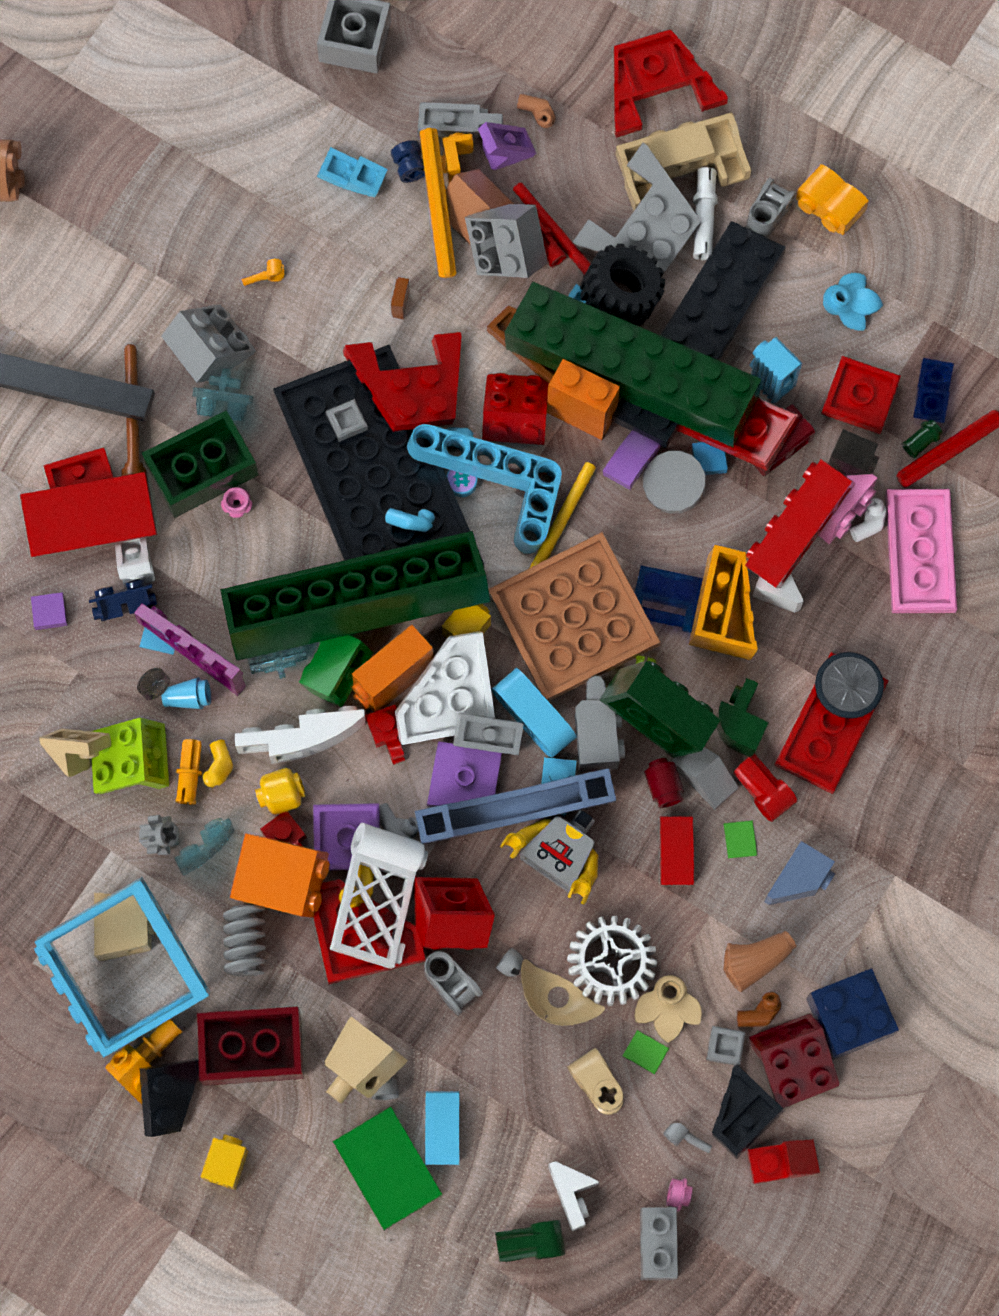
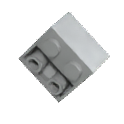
M508 204L465 217L477 275L528 278L548 263L536 205Z
M221 304L180 311L161 335L196 383L218 379L252 356L256 351L246 334L238 328L231 319L229 312Z

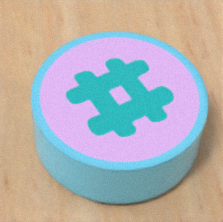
M448 470L446 476L456 497H467L475 491L477 477Z

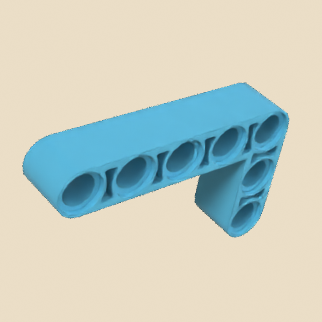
M429 424L418 425L413 430L407 443V450L412 458L525 491L514 534V544L519 551L526 554L534 553L541 547L548 534L562 477L561 468L555 461ZM425 438L430 442L431 446L427 448L421 447L416 439ZM454 446L458 448L461 456L450 455L447 447ZM477 456H487L491 460V464H481ZM508 464L518 465L522 473H512L508 468ZM538 473H547L551 477L552 482H543L539 478ZM531 502H540L544 506L545 511H535L531 506ZM529 530L534 532L537 536V541L527 540L523 531Z

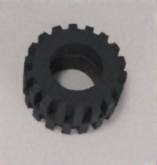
M624 243L617 244L615 248L609 245L605 247L604 251L600 250L596 254L586 271L580 285L582 290L580 294L581 300L586 301L585 304L634 325L641 326L646 319H649L665 291L663 290L665 279L661 278L664 274L663 270L656 267L658 263L654 257L650 259L647 256L648 252L643 249L638 251L634 245L625 247ZM613 281L625 284L633 293L619 289Z

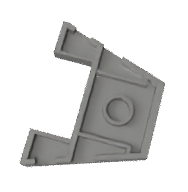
M642 143L627 164V167L652 184V187L616 237H613L588 219L573 243L598 252L600 250L604 251L605 247L612 245L614 248L617 244L623 243L625 247L634 245L636 250L642 251L643 249L648 252L647 256L650 259L654 257L658 262L656 267L662 268L663 272H665L701 220L649 147Z

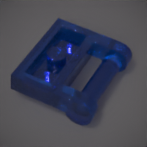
M641 565L635 595L641 606L643 600L685 609L686 614L684 616L642 607L649 621L680 627L683 632L691 633L703 578Z

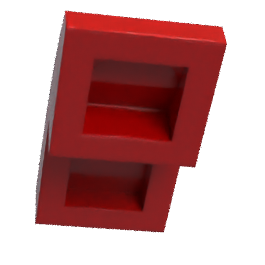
M660 816V884L694 885L693 816Z

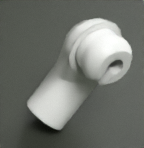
M871 499L872 503L867 507L864 522L850 528L851 536L855 542L870 537L883 529L887 511L881 499Z

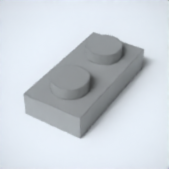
M458 713L453 745L519 755L524 723Z

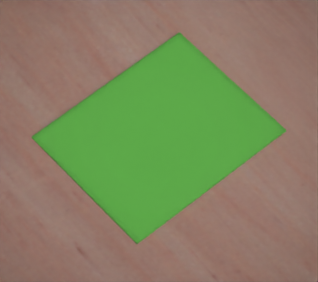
M753 821L724 823L728 859L757 856Z
M637 1030L623 1057L655 1074L669 1048Z

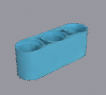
M514 669L491 688L494 696L517 722L524 723L523 729L548 757L553 758L577 738L571 726L519 669Z

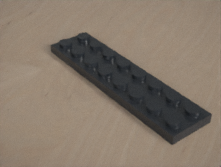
M731 221L713 249L712 256H709L660 336L720 361L783 257L786 247ZM622 399L618 403L611 421L631 431L634 430L665 448L669 445L680 425Z

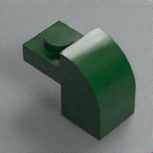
M746 678L743 687L736 685L729 702L734 704V706L721 700L717 712V717L721 721L717 726V731L722 741L728 747L751 757L755 754L769 722L746 712L759 684Z

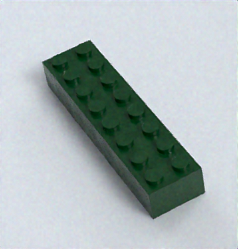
M533 281L505 330L507 350L555 371L558 369L561 361L565 359L620 386V399L731 447H734L760 396L761 378Z
M473 531L220 589L236 661L490 602L487 577Z

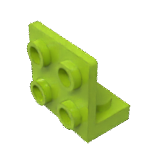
M140 717L91 731L109 733L111 739L110 747L99 751L97 757L91 758L93 791L95 794H104L138 784L157 789L169 787L164 723Z

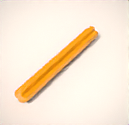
M426 128L421 130L419 134L437 269L440 278H451L456 276L457 272L438 131L436 128Z

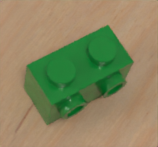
M350 635L320 641L318 650L311 662L305 666L299 683L310 693L341 708L354 685L352 673L367 662L374 652L361 640Z

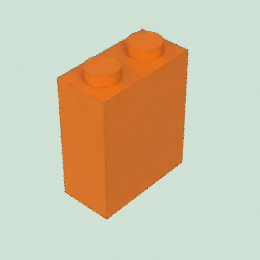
M563 359L548 385L547 413L603 440L612 423V415L618 405L620 386Z
M410 625L352 673L354 684L352 689L355 692L353 696L364 710L370 708L375 712L383 709L416 682L433 659V647L413 625Z
M245 833L230 898L302 917L314 918V914L320 908L322 894L320 893L322 881L329 872V853Z

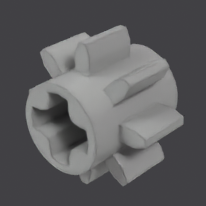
M148 816L149 824L139 826V843L147 848V854L168 855L170 854L169 846L179 844V827L171 822V816Z

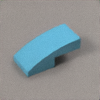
M330 147L317 177L341 188L376 197L388 169L361 156L359 160H356Z
M426 1091L425 1165H459V1091Z

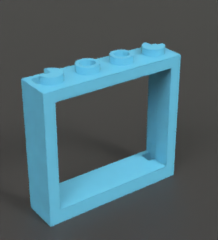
M143 877L35 940L37 947L34 948V951L39 957V962L42 966L48 964L54 974L51 977V981L60 995L66 994L71 1003L68 1006L71 1016L77 1024L83 1023L88 1031L85 1038L89 1046L91 1045L95 1052L100 1051L103 1058L205 999L210 993L209 988ZM134 895L190 991L109 1038L52 942Z

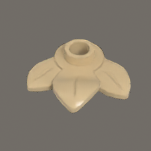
M673 975L660 978L655 984L654 991L645 993L640 997L635 1009L636 1023L654 1021V1027L658 1035L667 1043H670L679 1035L684 1022L691 1025H699L702 1016L698 1000L689 995L685 983L679 977ZM667 987L674 988L676 996L674 998H667L664 995V989Z

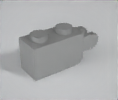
M596 675L588 678L585 691L587 693L586 700L581 701L575 707L576 713L574 717L579 772L598 771L607 768L609 770L618 769L620 759H625L624 740H618L617 728L622 727V718L599 700L606 690V683H604L605 680Z

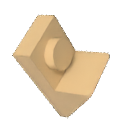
M61 728L39 738L41 746L68 777L88 770L90 768L89 758L97 757L99 751L111 746L109 733Z

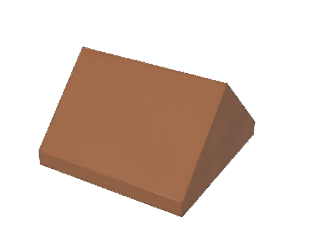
M479 169L456 174L445 189L450 226L470 246L465 221L466 216L514 204Z

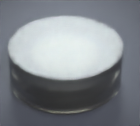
M161 668L150 669L139 679L137 690L146 700H154L167 690L170 678Z

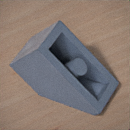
M800 841L764 902L768 905L814 896L819 887L826 890L835 875L834 872L830 871L835 861Z

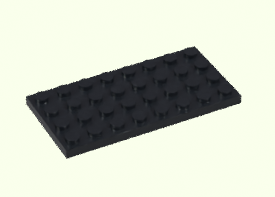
M390 345L374 350L380 371L400 369ZM350 360L273 388L276 400L343 560L470 531L444 469L418 461L410 456L407 450V443L414 429L392 431L372 400V393L365 383H361L356 375L357 370ZM355 399L368 426V430L339 442L328 420L326 411ZM425 438L416 439L421 447L427 448L431 446L430 442ZM390 508L418 516L420 510L426 509L434 514L435 520L432 522L433 527L430 530L422 532L402 529L388 524L385 521V516Z

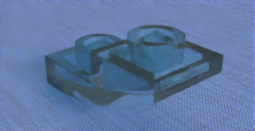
M218 818L207 823L204 826L205 830L199 832L204 844L198 846V844L189 845L179 852V856L175 857L183 876L205 864L227 843L235 831L229 818L224 821L222 818Z

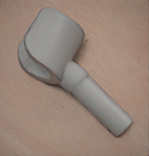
M681 1123L671 1124L663 1133L675 1146L685 1139L688 1143L707 1153L712 1148L710 1144L693 1136Z

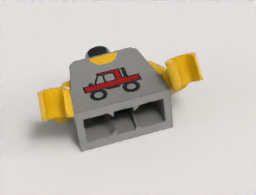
M579 810L570 823L556 816L553 820L543 819L524 827L517 833H510L506 836L500 848L502 849L505 845L511 846L514 849L510 855L512 859L516 858L520 852V860L568 892V898H571L572 894L577 893L583 897L581 904L587 902L591 888L598 877L599 855L594 850L595 841L586 835L595 822L590 815Z

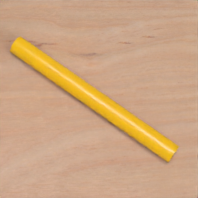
M589 462L584 463L549 529L545 541L539 548L529 568L549 559L596 469L593 464Z

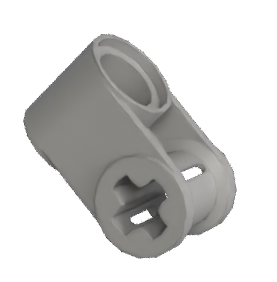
M769 177L750 208L746 228L768 238L781 218L788 212L797 192L794 190L787 191L775 184L774 179ZM756 218H763L767 222H759Z
M439 951L428 956L424 965L425 977L438 991L448 1007L459 1016L462 1013L461 1009L475 996L480 997L483 995L482 990L447 953ZM438 960L444 961L449 969L447 974L441 977L433 975L430 971V965ZM464 989H467V990H466L465 992H463L458 998H455V997L458 996Z

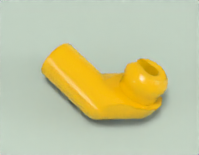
M223 739L214 741L209 745L214 762L208 771L204 772L203 782L211 788L216 785H222L233 770V763Z

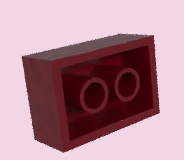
M298 1006L197 1013L199 1081L203 1086L304 1079L301 1011Z

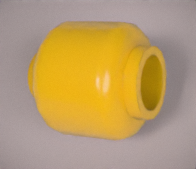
M283 768L261 776V788L255 789L260 807L267 806L270 813L274 815L298 808L302 803V798L306 797L299 773H293L289 768Z

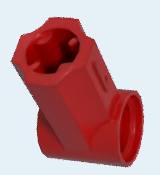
M756 754L748 757L733 772L736 778L754 797V803L758 810L770 822L776 820L798 802L791 788L783 780H777Z

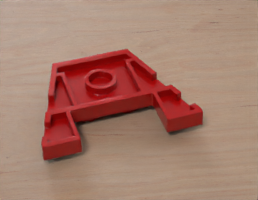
M671 29L614 46V131L616 138L642 130V122L634 104L635 101L691 85L702 112L728 103L727 94L723 90H719L713 83V78L710 74L702 70L694 60L693 54Z
M461 332L433 336L431 341L438 364L380 371L372 342L344 346L343 355L347 361L350 360L357 370L356 375L361 383H365L372 393V400L392 431L415 429L418 425L422 424L433 426L453 424L456 418Z

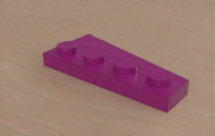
M142 603L134 612L139 624L236 696H239L246 686L242 676L243 672L238 667L218 655L205 643L202 644L193 638V635L181 625L175 626L167 620L168 617L157 607L153 606L150 609Z

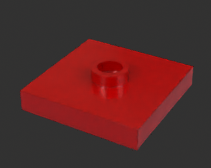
M842 356L821 414L881 434L901 375Z

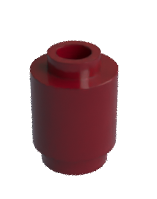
M659 758L649 762V768L644 771L653 802H657L659 808H668L681 803L684 800L682 796L684 789L675 762H668L667 758Z

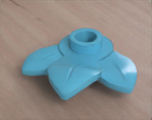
M860 273L844 275L839 280L838 285L830 286L823 295V305L826 311L832 315H839L846 327L858 331L866 329L865 316L876 313L883 306V303L877 293L865 288L866 276Z

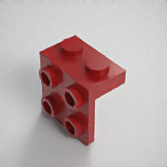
M506 373L487 375L482 440L544 445L549 383L536 375L520 376L508 375Z

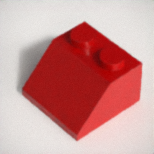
M415 877L416 930L424 948L436 950L442 948H462L472 950L474 948L488 947L495 914L478 878Z

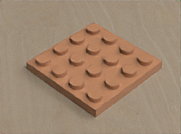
M603 532L488 589L540 693L548 701L587 683L588 678H591V676H600L661 645Z

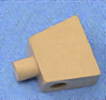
M94 893V904L111 894ZM128 897L94 917V956L98 961L151 950V935H155L156 932L135 897ZM165 914L168 921L170 922V915Z
M350 1017L325 1060V1065L338 1075L326 1092L341 1104L354 1088L365 1097L370 1098L408 1060L353 1017Z

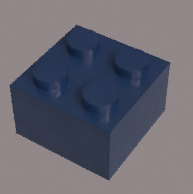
M872 968L812 991L806 998L815 1020L823 1028L832 1060L890 1038L899 1031Z

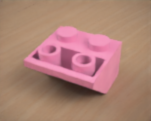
M873 474L847 476L856 484L821 531L819 537L830 544L835 537L842 539L851 528V522L856 514L861 517L866 512L868 505L872 503L870 500L876 493V490L873 489L877 480L876 476Z

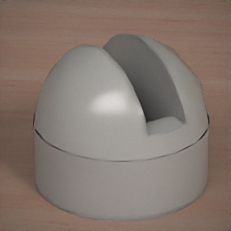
M511 947L499 961L496 969L508 977L517 976L524 959L519 952Z
M391 1077L372 1096V1099L392 1100L398 1098L399 1089L395 1078Z

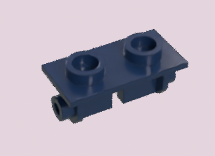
M144 578L126 582L125 589L114 591L113 586L95 590V596L89 598V603L96 602L97 607L92 608L94 620L101 619L104 622L105 620L124 616L121 604L127 603L130 614H133L142 603L151 609V606L157 605L155 593L148 594L147 589L152 588V582L145 583Z

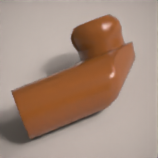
M767 992L762 996V1000L754 1010H737V1027L768 1026L780 1012L781 1002L779 995L775 992Z

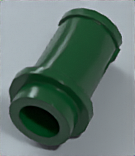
M924 421L921 423V428L901 444L904 451L915 459L932 442L937 443L943 432L935 421Z

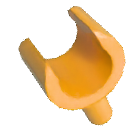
M270 259L267 261V271L243 278L242 283L244 286L267 279L272 282H279L284 277V265L280 259Z

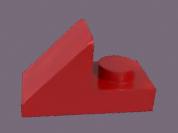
M814 1139L784 1141L778 1145L747 1150L753 1184L820 1174Z

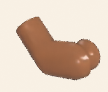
M520 94L517 109L532 112L539 126L543 128H549L554 124L555 113L546 99Z

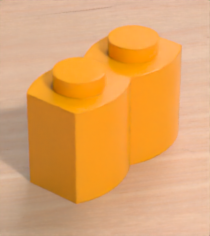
M822 164L798 188L796 196L799 207L805 213L820 217L823 226L827 230L844 235L867 210L869 202L866 196L858 189L844 182L837 173Z

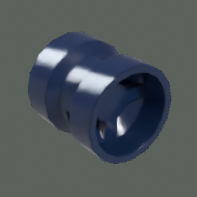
M409 140L399 143L392 148L390 152L393 162L399 167L397 172L403 183L415 182L425 177L423 159L420 156L422 150L419 142Z

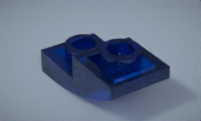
M927 358L922 359L913 418L945 423L954 363Z

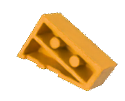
M714 544L707 558L688 645L751 660L757 652V642L754 637L753 628L754 617L753 611H751L748 568L745 566L747 563L746 552Z

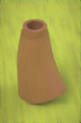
M787 931L752 944L728 943L725 950L723 971L731 984L739 992H742L776 968L796 948V943Z

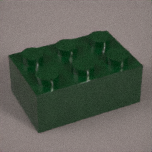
M227 410L142 452L145 465L174 518L212 500L231 488L259 476L256 462Z
M646 660L617 671L599 699L602 703L672 758L703 750L721 721L720 718L713 714V709L708 704L694 699L688 694L689 691L683 684L670 680L663 674L664 670L654 662Z

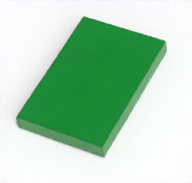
M392 1107L333 1141L384 1231L443 1196Z

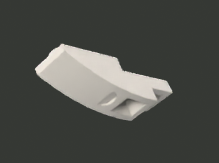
M345 706L339 708L338 712L325 713L323 709L308 710L306 715H299L300 728H294L293 725L289 724L275 726V730L262 731L261 728L257 727L245 728L242 730V733L235 734V746L238 754L269 751L271 764L308 757L342 742L366 724L364 709L358 710L356 706Z

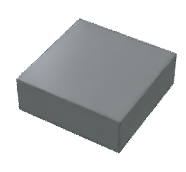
M355 399L326 411L328 420L339 442L368 430V426Z
M712 1026L706 1060L740 1066L745 1032Z

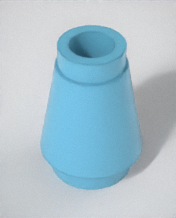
M197 677L162 688L161 697L164 707L203 709L204 706L211 704L210 684L208 680H201Z

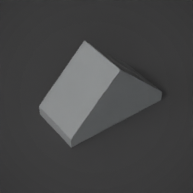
M705 747L701 752L675 757L672 760L675 762L677 770L714 810L739 788L720 757Z

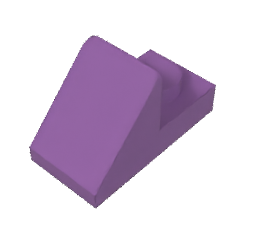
M485 122L478 128L483 140L482 148L492 170L523 161L536 154L525 128Z

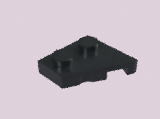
M198 1058L139 1068L145 1136L155 1137L181 1131L199 1076Z
M736 1064L732 1069L731 1078L721 1103L719 1115L716 1118L712 1136L737 1159L784 1112V1109Z

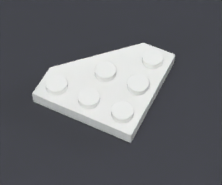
M477 631L449 636L395 710L401 745L454 736L458 713L495 718L483 632Z

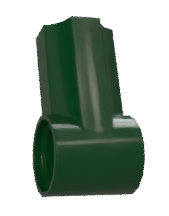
M560 1220L534 1223L527 1228L495 1232L499 1263L533 1257L537 1260L566 1255Z

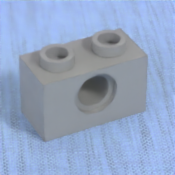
M641 1208L640 1210L641 1280H676L678 1278L676 1208Z

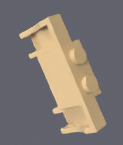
M732 112L697 123L686 122L678 128L666 132L664 130L655 131L649 137L616 146L615 155L625 179V189L633 211H635L652 187V184L627 167V164L642 143L649 147L670 178L695 172L702 167L713 166L717 170L716 176L720 186L724 187L748 180L751 175V168L746 158L737 123Z

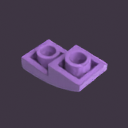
M632 430L603 470V475L631 490L643 469L647 468L648 464L654 459L661 445Z

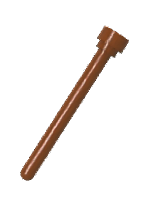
M127 344L124 348L125 383L138 386L137 348L133 344ZM126 417L127 462L121 470V476L141 472L147 473V469L140 462L139 420Z

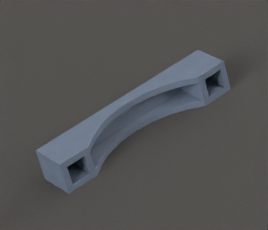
M607 768L509 792L417 810L415 815L421 843L428 844L616 802L610 770Z

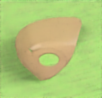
M527 959L523 960L521 982L524 996L531 1010L542 1020L559 1026L575 1025L589 1021L604 1012V1006L596 1004L589 997L583 996V992L570 981L536 967ZM562 987L567 990L569 1001L565 1006L556 1008L549 1003L548 994L552 988Z

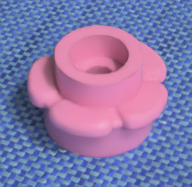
M238 487L227 490L221 501L222 510L225 513H229L233 518L242 517L244 513H248L252 508L249 492ZM239 501L240 504L234 505V502Z
M686 1178L682 1180L672 1179L669 1185L666 1205L675 1207L677 1212L681 1210L682 1206L688 1207L691 1200L692 1187L687 1186Z

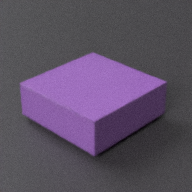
M63 592L31 597L35 630L68 626Z

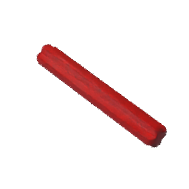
M997 410L990 411L898 471L896 475L898 482L904 488L909 487L999 428V412Z

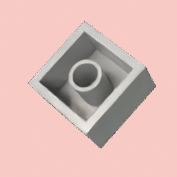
M329 0L317 42L319 62L378 74L391 24L390 3L379 0Z

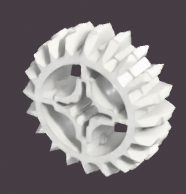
M614 915L611 917L610 925H606L604 917H599L598 929H596L593 923H586L589 935L579 930L576 933V937L582 944L578 942L570 943V949L578 954H570L567 957L568 962L578 964L569 968L568 971L569 975L580 974V977L574 981V986L580 987L586 983L587 986L583 991V996H589L593 990L597 992L594 1002L599 1004L602 995L608 996V1006H613L614 996H618L621 1005H625L627 1002L625 993H629L634 1000L638 999L639 994L635 987L637 986L639 989L646 991L649 985L642 978L653 980L655 976L653 971L646 968L657 966L656 959L647 958V956L656 952L655 946L644 947L650 941V935L646 934L639 938L637 935L640 933L642 926L638 924L632 931L629 930L630 919L625 918L622 926H618L617 916ZM611 936H618L627 940L635 949L618 948ZM601 938L602 954L593 958L592 961L585 962V953L588 947L594 941ZM608 950H610V954H615V957L618 956L620 958L617 963L616 973L614 968L609 967L610 963L608 965L604 963L607 960ZM639 959L640 964L637 974L633 979L624 984L622 968L627 964H631L632 961ZM589 972L606 973L614 986L599 983Z

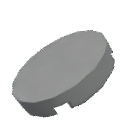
M667 451L657 455L648 464L643 475V488L649 502L653 506L668 514H680L693 509L698 504L706 490V475L701 463L691 454L683 451Z

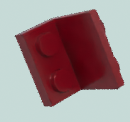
M810 1013L749 1037L752 1049L763 1063L774 1100L782 1108L824 1093L840 1085L823 1028Z

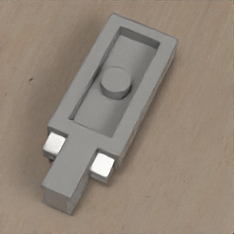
M421 102L419 105L418 135H420L419 133L423 129L436 128L438 136L448 137L454 133L472 134L473 138L481 137L478 131L480 126L485 122L503 124V115L488 113V109L480 108V105Z

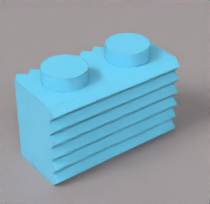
M775 337L769 343L765 340L755 348L752 353L755 358L749 365L752 368L751 375L761 378L760 390H763V394L767 395V399H771V403L778 402L796 386L800 367L802 366V362Z

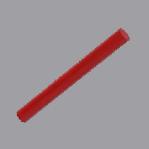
M522 182L516 184L513 188L514 193L525 205H536L539 220L545 228L549 227L551 229L553 239L585 275L591 263Z

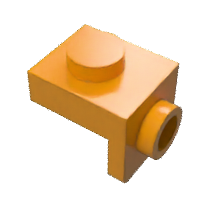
M454 133L442 138L443 155H441L443 174L447 173L448 183L452 181L456 174L461 173L458 155L473 152L472 134Z
M128 1044L112 1057L105 1069L142 1104L139 1068L150 1067L151 1065Z

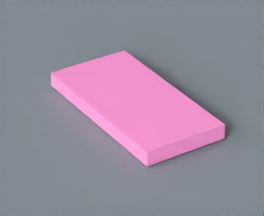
M887 489L886 511L892 613H956L957 598L950 489Z

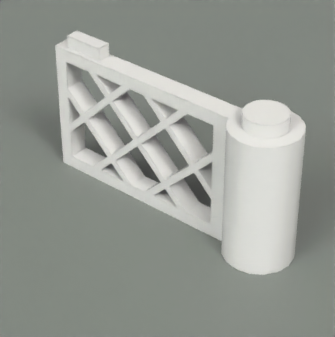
M361 823L352 839V858L330 950L392 969L395 963L400 964L402 962L405 944L400 943L413 883L417 870H422L426 864L428 852L425 851L424 844L419 841ZM360 864L370 867L376 878L375 881L365 887L357 875ZM380 871L385 872L387 874L382 876ZM392 875L405 879L402 892L396 896L392 894L385 881L386 878ZM378 883L387 901L375 907L366 890ZM354 886H356L358 891L353 893ZM360 894L369 911L356 918L350 903L353 897ZM390 904L396 914L395 924L387 928L378 910ZM372 915L380 932L368 939L359 921ZM350 926H353L362 942L355 947L341 944L344 930ZM382 935L389 946L387 958L377 955L370 943ZM364 946L366 951L360 950V948Z

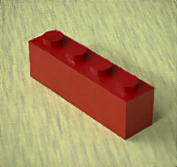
M822 459L817 464L812 462L802 476L805 482L799 490L794 488L783 502L787 506L780 517L774 515L764 529L767 532L765 538L761 543L756 541L745 556L749 559L745 566L775 588L783 586L856 484Z

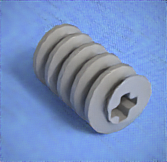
M237 905L223 913L224 920L231 922L223 927L224 933L231 935L224 939V946L231 948L224 952V959L231 961L224 966V972L235 976H256L266 973L257 970V966L266 963V959L256 956V953L266 950V946L256 943L257 939L266 937L265 932L256 930L257 926L265 924V919L256 917V913L265 911V907L259 905Z

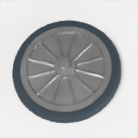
M843 652L831 656L821 665L816 675L815 688L818 699L829 712L842 718H859L867 715L877 707L883 695L884 682L879 668L872 660L862 654Z

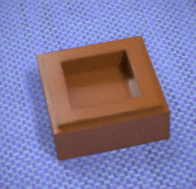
M398 277L396 279L391 301V314L393 318L404 319L410 293L409 279Z

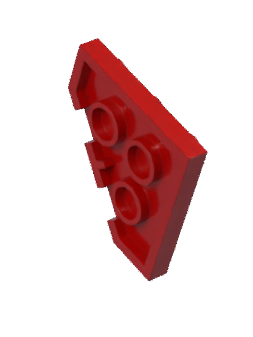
M340 879L322 883L320 889L322 901L320 908L314 914V922L328 984L426 961L416 926L407 920L404 923L400 943L405 944L402 962L400 964L395 963L392 969L330 950L341 904L339 893L345 888V883ZM372 900L375 907L380 905L376 901ZM364 902L358 907L351 908L356 918L369 911ZM386 907L378 910L387 928L395 924L396 915L390 912ZM372 915L359 921L368 939L380 932ZM353 926L344 930L341 944L355 947L362 943ZM382 935L370 943L377 955L387 958L389 946ZM364 946L360 948V950L366 951Z

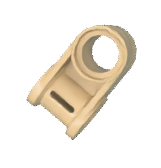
M596 1048L567 1066L576 1083L583 1092L585 1091L600 1113L612 1115L621 1109L623 1105V1091ZM603 1091H607L609 1094L616 1093L614 1104L610 1105L607 1101L600 1102L603 1099Z

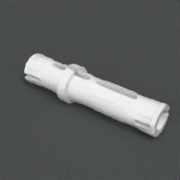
M702 167L697 170V193L693 197V203L696 205V214L701 220L695 229L693 258L698 260L701 254L702 261L712 256L714 207L718 203V196L715 194L717 170L712 168L709 174V167Z

